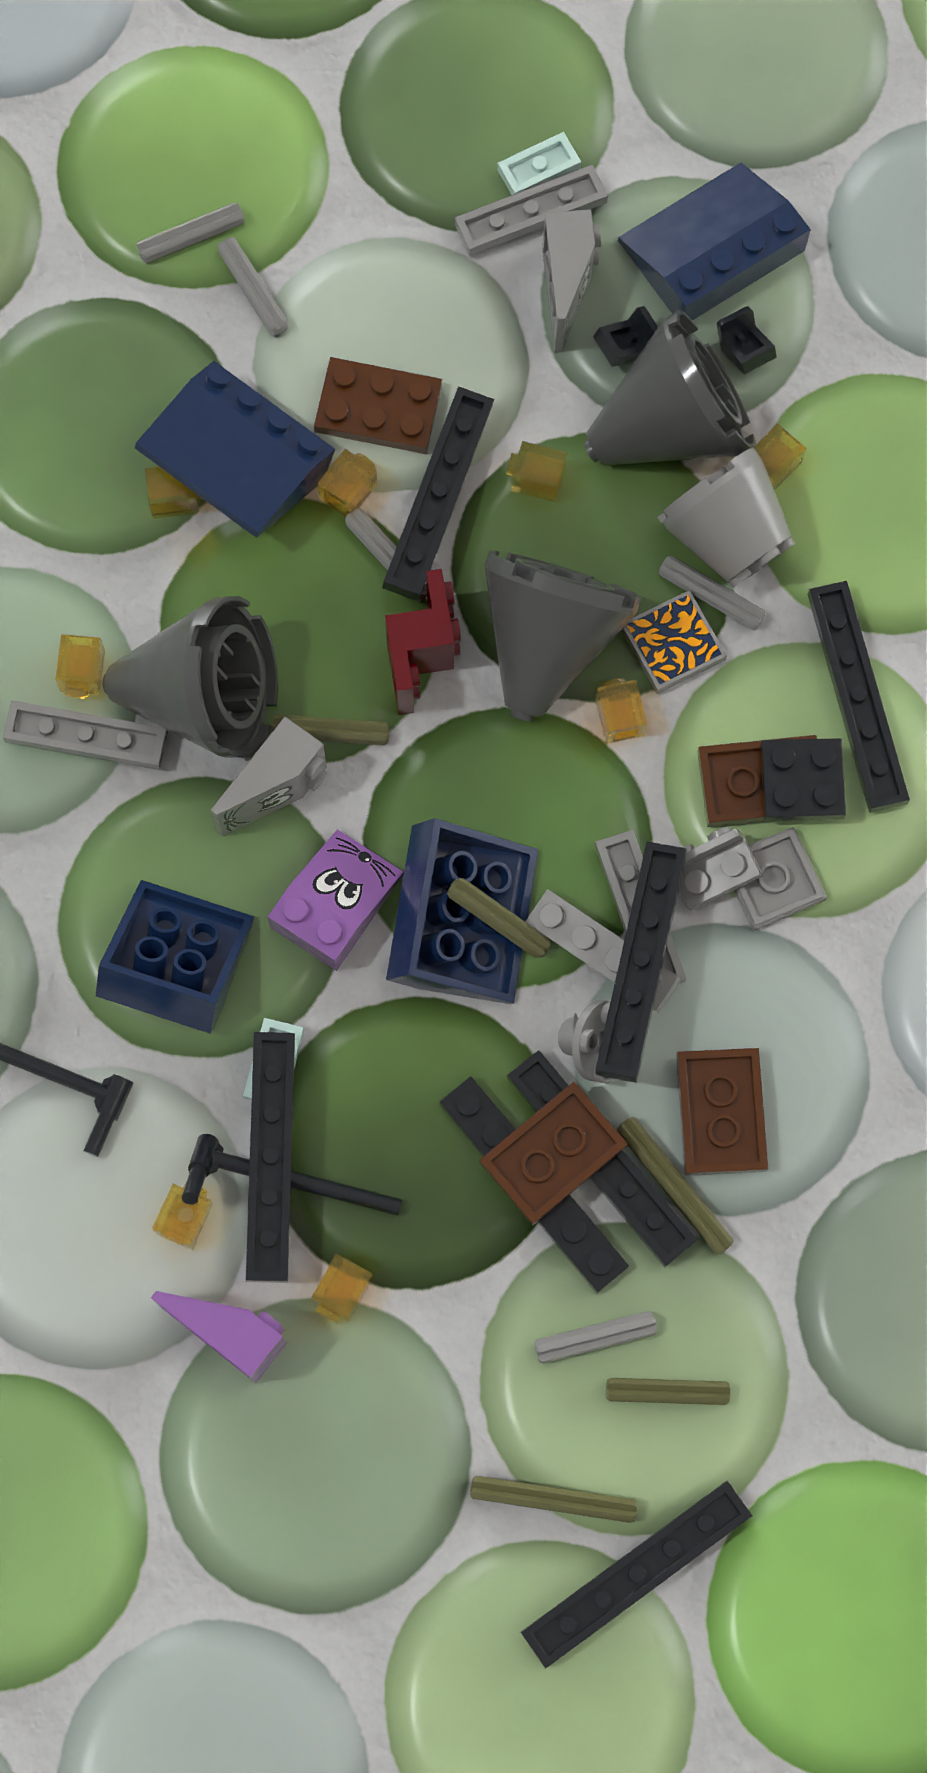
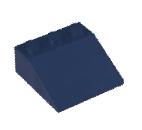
M141 880L98 966L96 997L211 1034L225 1003L255 916Z

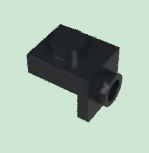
M641 306L635 309L628 320L599 327L593 338L610 365L614 367L635 361L658 326L646 307Z
M749 306L717 322L721 351L743 374L777 358L774 344L756 327L754 312Z

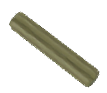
M277 714L274 716L272 723L273 732L282 719L286 717L319 741L386 745L389 740V725L386 722Z
M464 878L454 880L447 892L450 899L533 957H543L551 944L549 938Z
M609 1378L606 1382V1398L608 1401L726 1405L730 1401V1386L728 1382Z

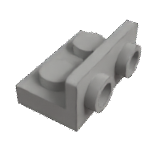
M729 827L718 829L707 836L708 842L694 848L693 844L682 847L687 849V856L679 890L689 910L692 911L763 876L744 834L737 828L732 830Z

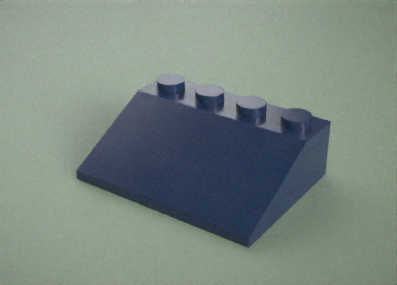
M740 162L619 236L618 242L670 312L673 314L678 310H682L694 320L804 252L811 229L788 199Z
M215 361L189 380L135 444L137 451L256 538L325 480L335 452V448Z
M436 818L412 825L386 980L426 991L514 1004L522 948L450 899L447 892L454 880L464 878L523 921H526L538 849Z

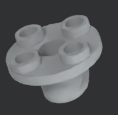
M598 1000L587 1006L579 1018L574 1013L573 1017L563 1022L558 1034V1043L564 1054L573 1056L575 1067L584 1079L607 1084L613 1078L596 1075L595 1068L611 1001Z

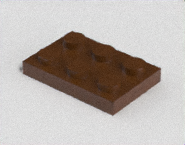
M330 357L314 423V432L427 455L442 389V379Z
M809 735V736H799V737H789V738H779V739H769V740H783V739H817V736H816V735ZM762 740L698 747L697 754L707 827L764 821L760 752Z
M759 1048L677 1052L685 1176L767 1172L768 1159Z
M572 1082L482 1157L479 1163L533 1226L625 1149L628 1143L575 1082Z

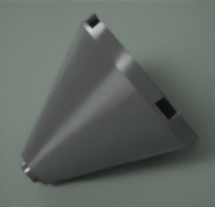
M678 310L663 319L586 432L588 440L584 442V446L588 455L595 463L600 460L606 466L738 456L744 451L756 447V440L753 434L746 438L744 437L742 427L748 425L750 420L731 379L709 343L704 345L696 335L692 334L699 329L682 310Z
M490 550L485 563V573L504 704L511 708V716L532 722L534 716L542 717L634 617L642 597L616 584L611 583L609 586L595 580L593 576L569 568L509 552L506 559L498 556L499 551Z
M239 596L215 597L110 665L103 676V690L109 699L117 705L224 758L248 757L259 750L270 733L272 726L270 724L263 725L267 707L277 706L278 669L272 638L262 616H251L245 608L250 606L248 600Z

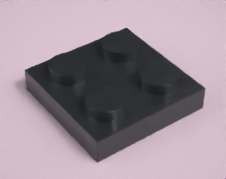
M841 738L761 741L764 821L839 820L845 818L846 804Z

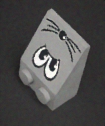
M591 209L545 213L542 253L554 353L562 352L591 281L592 267L599 264L598 247H601L599 223L593 224Z
M284 717L210 810L216 831L220 835L225 836L303 798L309 789L312 791L318 789L327 776V771H325L327 766L324 744Z

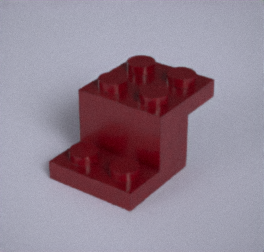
M442 569L426 571V600L428 609L385 615L386 643L398 715L414 713V700L420 699L419 674L454 669V656L461 655L458 618L453 619V605H455L452 582H444Z

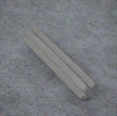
M231 203L137 243L138 253L144 263L151 262L243 224V212L238 203Z
M228 237L226 240L221 241L218 244L219 254L269 334L277 336L286 331L288 325L285 316L234 237Z
M361 508L354 509L345 518L346 526L388 570L396 550L395 544ZM426 584L423 589L420 600L417 602H420L426 598Z
M668 556L662 563L659 574L663 578L685 591L690 590L695 597L751 630H756L760 626L765 616V611L673 556Z
M647 1311L537 1339L535 1341V1350L539 1362L544 1364L654 1336L657 1333V1325L652 1312Z

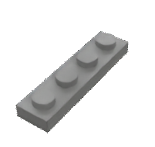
M592 164L455 217L454 225L468 255L472 256L544 228L545 213L593 209L606 204L608 195Z
M11 700L3 739L6 743L160 770L168 731L159 726Z
M633 830L595 842V849L625 933L643 860ZM669 934L663 967L681 978L679 983H683L686 981V975L672 936Z
M547 889L525 922L615 983L624 940ZM663 966L653 1007L658 1013L681 980V978Z

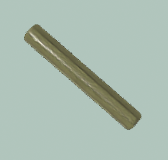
M630 1117L620 1124L617 1132L628 1143L629 1148L712 1251L719 1255L732 1246L734 1240L637 1119Z
M482 1476L473 1477L470 1496L476 1500L628 1523L634 1522L636 1519L637 1501L634 1499Z

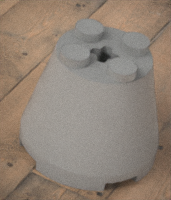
M754 447L727 463L728 466L722 467L708 478H704L664 509L665 513L657 517L670 534L729 582L733 588L795 544L764 462Z

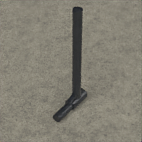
M0 1043V1061L95 1098L94 1103L99 1116L83 1151L92 1156L99 1157L114 1120L118 1121L134 1083L115 1074L105 1078L100 1083Z
M201 1134L197 1139L188 1166L189 1176L181 1197L182 1201L189 1205L196 1204L205 1178L217 1172L218 1168L249 1176L250 1159L223 1153L224 1148L219 1144V1140L214 1135ZM291 1170V1188L398 1216L402 1199Z

